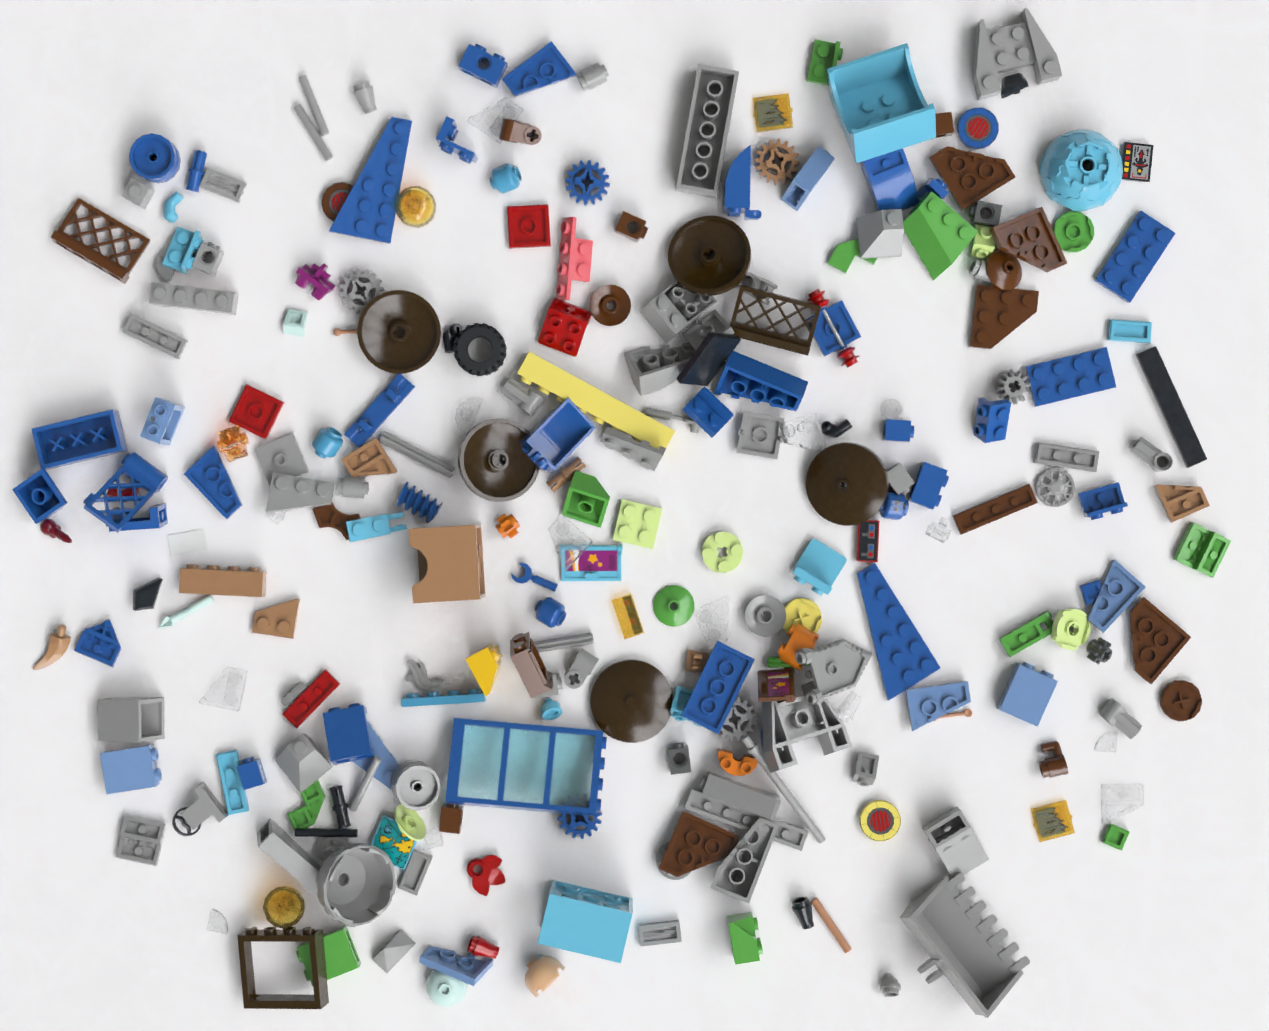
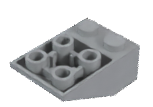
M676 281L651 300L640 313L667 344L717 301L713 296L691 293Z
M957 806L921 827L951 877L960 872L965 875L989 860L974 831Z

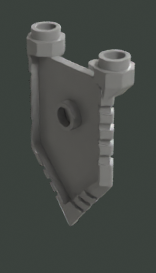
M843 638L834 643L831 642L828 645H823V647H817V649H798V652L795 653V659L798 664L810 665L811 670L806 671L805 675L808 679L813 678L815 688L810 689L806 693V701L810 705H818L828 696H833L845 691V689L848 690L856 687L872 653L853 643L851 644V642Z

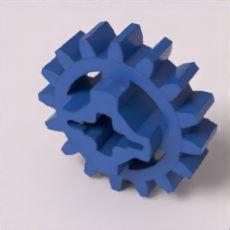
M581 160L579 167L573 164L574 171H568L567 174L570 178L565 179V182L570 184L566 187V191H572L569 195L570 198L576 196V203L578 204L583 200L584 206H587L588 201L595 205V199L602 201L601 194L607 195L608 192L605 190V187H610V183L605 182V180L609 179V175H603L606 169L604 167L599 169L598 162L593 166L591 160H588L586 165ZM585 170L584 174L580 177H575L580 171ZM595 171L600 176L601 180L596 179L592 175V172ZM589 174L590 182H592L593 184H589V187L586 192L585 184L582 182L586 181V178ZM574 186L580 187V189L583 191V194L580 195L575 190ZM599 189V191L596 194L590 196V193L593 190Z
M576 793L575 799L568 796L569 802L562 801L561 803L563 806L576 807L572 805L574 803H584L583 806L578 807L589 808L590 800L587 799V794L580 798L579 794ZM596 811L593 821L589 816L583 815L584 820L581 818L576 820V815L570 814L571 821L568 824L566 814L557 817L558 821H563L560 829L566 827L565 834L567 835L572 832L574 839L577 834H580L581 839L584 838L585 833L589 837L592 836L591 830H598L595 824H601L602 820L597 818L602 815L601 811ZM582 825L586 827L585 829H575L577 826Z

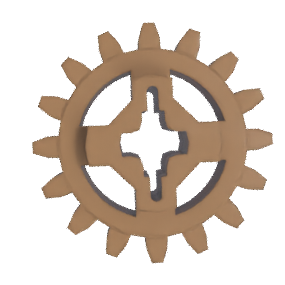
M777 139L776 144H773L772 140H769L768 147L762 144L763 152L757 151L756 154L760 158L754 160L755 163L759 164L755 170L762 171L759 177L763 178L766 176V183L774 180V185H777L778 180H781L785 184L786 177L790 180L793 179L791 172L797 173L798 170L794 166L800 164V161L795 160L799 153L792 152L795 148L794 146L787 147L788 141L781 144L780 139ZM778 149L784 150L786 154L779 152ZM769 151V160L763 162L765 154ZM774 156L775 158L777 157V160H782L780 169L777 164H772ZM791 162L789 170L785 173V164ZM767 170L776 172V175L770 174Z

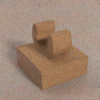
M688 650L685 671L702 673L707 663L708 652Z

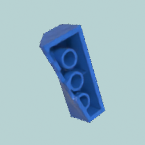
M733 351L726 362L714 394L720 396L721 393L729 394L731 398L739 399L743 397L751 399V402L754 403L767 402L773 407L797 411L808 381Z

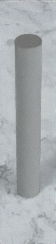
M300 76L299 81L321 136L329 134L328 128L307 76Z
M301 104L294 107L295 112L326 161L332 159L331 152Z
M374 756L349 806L351 811L355 812L382 760L380 757Z

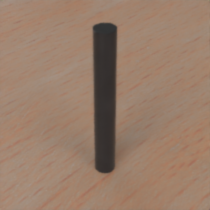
M295 828V837H358V829Z

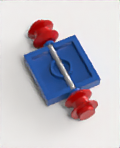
M817 289L808 294L810 298L806 300L812 301L813 304L821 305L813 337L824 357L838 349L842 350L838 353L837 358H842L844 362L841 366L846 365L848 368L858 362L856 358L860 357V355L855 356L853 353L855 347H848L847 344L859 339L861 335L843 301L841 300L828 308L824 307L830 299H824L823 294L825 291L821 292Z

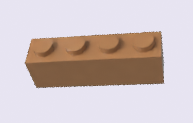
M186 564V568H180L179 593L265 597L267 572H262L260 567H248V571H241L240 566H228V570H221L219 565H207V569H200L198 564Z

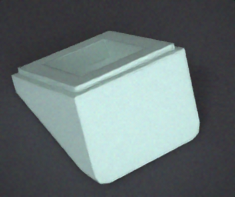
M287 308L283 323L284 334L304 337L308 312Z

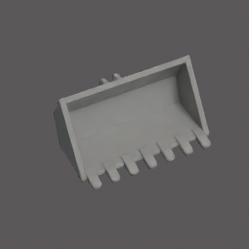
M960 872L951 879L946 875L934 886L912 900L899 918L931 957L924 964L920 965L917 969L919 973L926 972L934 965L938 968L927 976L926 982L930 984L942 975H945L975 1015H983L985 1018H988L1024 974L1022 969L1030 964V960L1027 956L1022 957L1016 962L1012 959L1011 955L1019 950L1018 944L1013 942L1006 948L1002 946L1000 941L1008 936V932L1005 928H1002L995 934L991 932L989 928L997 922L994 914L984 920L980 918L978 914L987 906L983 900L974 906L969 904L967 900L976 893L972 886L963 892L958 890L956 886L964 881V875Z

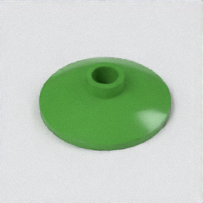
M677 585L661 589L653 603L657 619L663 624L672 627L683 625L689 621L695 606L690 592ZM671 603H677L678 608L676 610H672L670 608Z

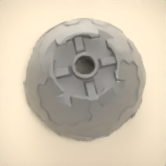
M365 843L347 844L335 850L323 861L316 878L317 896L322 908L332 919L348 927L368 924L379 917L390 905L396 890L394 865L389 856L374 845ZM344 874L345 880L342 884H339V876Z

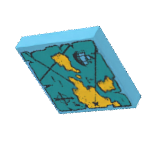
M383 815L370 845L383 850L389 856L394 866L405 870L417 841L410 839L402 833L395 819Z

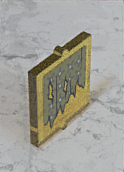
M789 93L753 98V117L756 121L757 132L793 128L791 114L793 109L790 107Z
M1066 800L1031 809L1034 820L1033 827L1036 828L1039 842L1075 833L1071 820L1073 816L1069 812Z

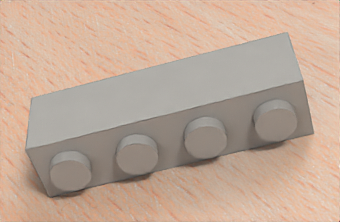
M151 282L149 303L157 306L236 315L239 295L234 292Z

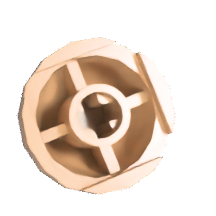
M543 956L538 960L534 957L526 965L529 968L525 974L526 986L535 997H538L537 991L539 989L542 991L547 989L559 976L557 971L559 969L564 971L566 967L559 960L551 956Z

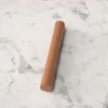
M817 897L812 899L813 907L845 953L849 952L852 948Z

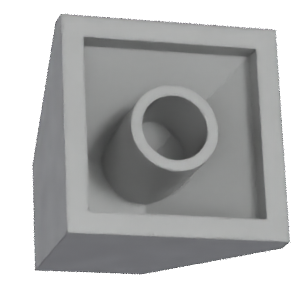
M902 209L879 210L856 218L860 259L902 256L904 235Z
M304 733L286 746L275 760L300 793L333 767L309 735Z

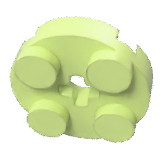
M717 532L711 534L703 543L702 557L704 563L715 572L726 573L732 571L742 560L743 548L741 542L731 533ZM725 546L728 555L719 558L717 556L719 553L717 548Z
M1075 608L1059 610L1052 625V641L1056 642L1059 647L1067 650L1078 649L1076 647L1081 644L1084 645L1091 631L1090 622L1085 617L1087 616L1086 613ZM1072 625L1074 630L1069 633V627Z

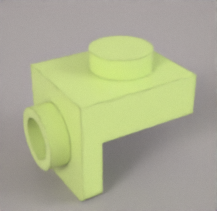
M976 224L975 229L978 233L973 239L970 256L988 259L990 254L993 253L995 242L989 231L993 227Z

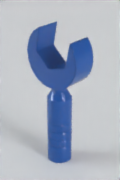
M519 563L525 568L524 576L517 578L511 574L513 580L517 583H526L532 580L533 583L554 592L558 584L538 575H532V569L526 563Z

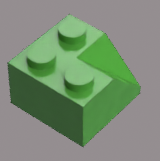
M752 912L728 915L727 919L735 965L760 961L759 955L763 954L760 938H756L755 930H759L757 917L753 918Z

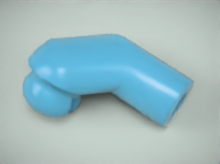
M177 191L163 205V217L170 223H174L178 219V215L175 213V206L184 199Z

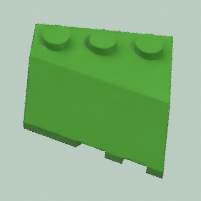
M932 191L926 192L903 220L904 233L929 271L932 280H935L953 264L978 233L973 226Z

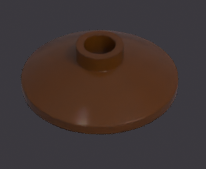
M997 250L990 254L986 261L987 277L996 288L1008 291L1018 286L1022 278V269L1016 257Z
M604 285L598 288L590 299V311L593 318L605 326L621 324L626 320L631 310L629 295L624 289L616 285ZM609 302H612L614 304V308L612 310H609L606 307V305Z

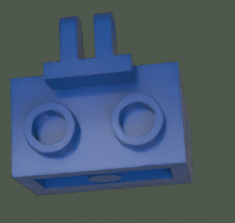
M751 145L734 159L728 170L724 185L723 213H728L730 217H739L741 213H744V220H759L762 216L761 211L749 210Z
M903 148L860 162L877 211L902 209L903 211L917 204L919 201L917 189Z
M568 397L537 423L519 443L523 446L522 450L540 470L547 472L555 471L597 427Z

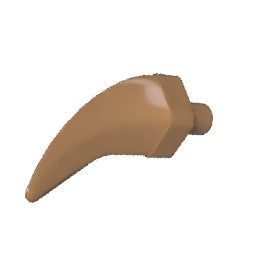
M58 625L57 633L50 634L47 653L33 667V670L42 669L53 664L66 652L71 636L65 634V625Z

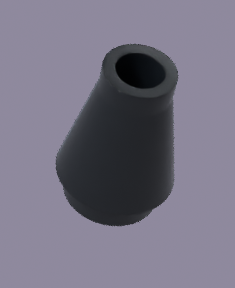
M808 897L796 898L792 901V910L801 923L802 929H810L814 926L812 902L809 901Z

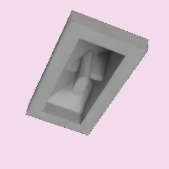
M400 929L372 960L388 973L416 943Z

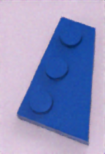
M551 41L502 80L516 97L575 77L577 74Z
M213 446L184 473L225 519H229L243 505L216 446Z

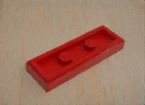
M325 669L282 715L298 728L341 683Z

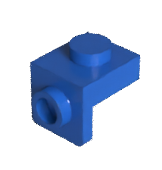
M929 178L917 191V194L921 199L926 192L932 191L940 199H944L949 192L945 189L947 185L939 178L936 180Z

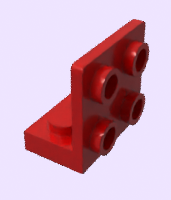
M554 298L548 309L538 343L576 357L585 330L592 317L591 311Z

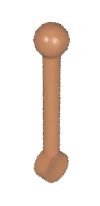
M335 328L333 330L335 336L357 333V329L340 330Z
M965 709L962 712L947 713L937 719L963 715L970 717L972 711Z

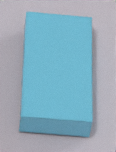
M1110 319L1108 341L1151 343L1152 322Z

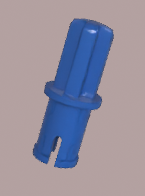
M196 150L194 153L191 169H188L190 174L186 190L199 193L202 174H205L203 170L207 153L204 151Z

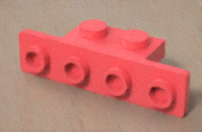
M576 217L563 218L561 224L560 261L557 267L558 284L555 290L557 299L561 301L570 300L572 280L590 282L593 241L575 238Z

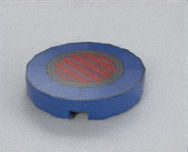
M984 108L967 110L960 117L957 124V133L960 141L971 149H983L990 146L995 141L999 132V123L996 116Z

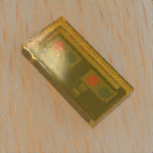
M632 594L613 599L612 603L624 639L643 634L644 630Z

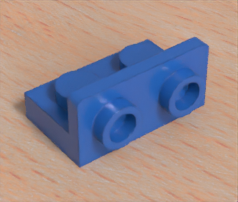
M703 387L682 409L711 438L734 416L706 387Z

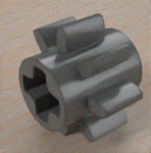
M1101 637L1098 640H1091L1086 647V651L1089 653L1087 658L1098 665L1100 662H1107L1112 656V650L1110 649L1112 644Z

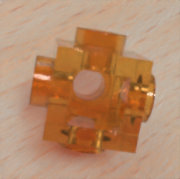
M238 425L219 432L220 441H217L220 452L224 453L228 462L248 456L246 444H249L247 434L245 432L242 433Z

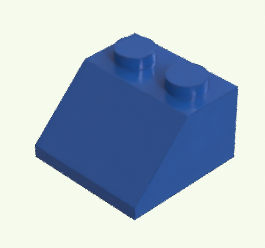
M42 468L12 489L35 524L49 518L68 503L45 468Z

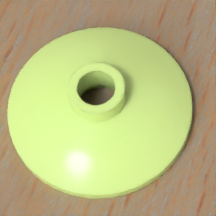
M402 804L398 805L394 810V816L399 830L412 840H422L426 836V827L423 819L417 814L416 810L408 809Z

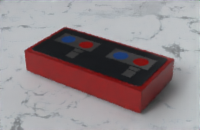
M867 520L858 524L856 561L878 562L880 521Z

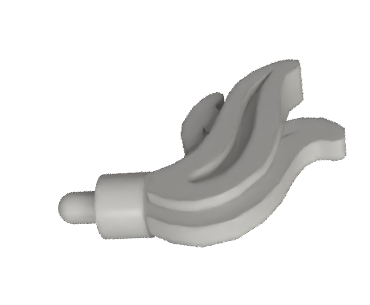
M413 660L406 661L412 670V674L406 677V681L411 680L419 690L428 692L433 687L440 686V683L444 682L443 678L429 679L427 677V669L422 662H419L418 665Z

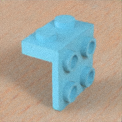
M812 539L791 573L795 575L793 579L804 585L807 582L812 585L811 590L821 596L823 593L829 595L832 590L831 586L847 559L820 541Z

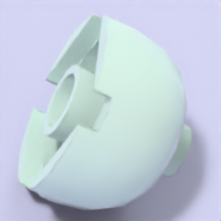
M435 969L429 974L426 982V989L430 999L442 1007H451L459 1003L464 998L468 988V984Z

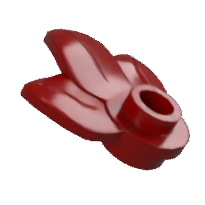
M487 855L483 859L475 858L468 863L467 873L472 878L473 888L479 894L487 896L490 885L505 883V876L498 868L502 862L500 857ZM475 865H479L481 867V871L476 872L474 871L473 867Z

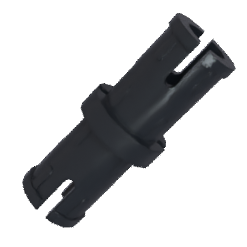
M342 785L336 787L338 795L335 786L329 788L334 805L332 810L336 814L338 829L344 827L343 820L345 828L351 826L347 811L349 806L348 803H345Z

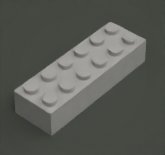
M698 64L676 191L712 198L717 197L739 71Z

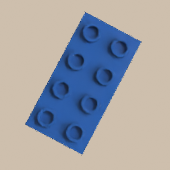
M112 409L31 429L41 469L45 468V470L128 451L118 410Z

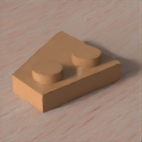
M378 438L373 439L341 459L352 477L398 472Z
M1154 486L1169 522H1174L1210 506L1202 487Z
M294 599L255 612L252 633L294 639L300 599Z

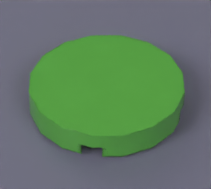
M1069 211L1062 214L1055 221L1052 228L1061 250L1068 253H1077L1086 249L1094 237V226L1091 219L1078 211Z

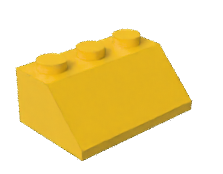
M492 644L465 659L485 696L489 695L494 689L502 662L500 658L503 657L498 646L494 647Z

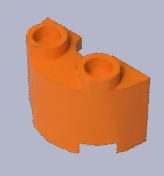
M797 623L796 626L792 624L787 633L790 638L787 644H781L777 654L780 655L779 660L800 671L803 665L797 663L795 653L801 648L813 649L819 634Z
M719 748L717 750V757L721 767L731 775L743 776L750 774L758 764L754 756L744 754L740 759H736L733 757L732 751Z

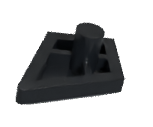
M1022 73L1009 75L1002 79L1001 98L1012 94H1019L1020 90L1028 87V82Z
M157 578L133 590L134 611L154 609L163 581L162 578Z

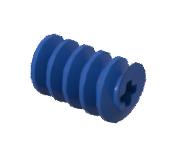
M407 481L397 497V506L400 507L405 503L404 510L407 511L412 507L411 514L415 515L419 512V518L422 519L426 516V523H430L439 512L443 502L437 506V498L429 501L430 494L422 497L423 490L421 489L415 493L416 486L414 485L408 489L409 482Z

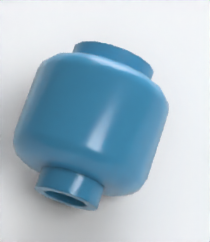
M506 163L492 170V177L489 180L492 188L497 189L503 194L518 188L520 181H522V176L516 165L513 166L510 163Z
M332 427L320 429L312 442L315 454L324 459L326 457H334L343 444L342 434Z

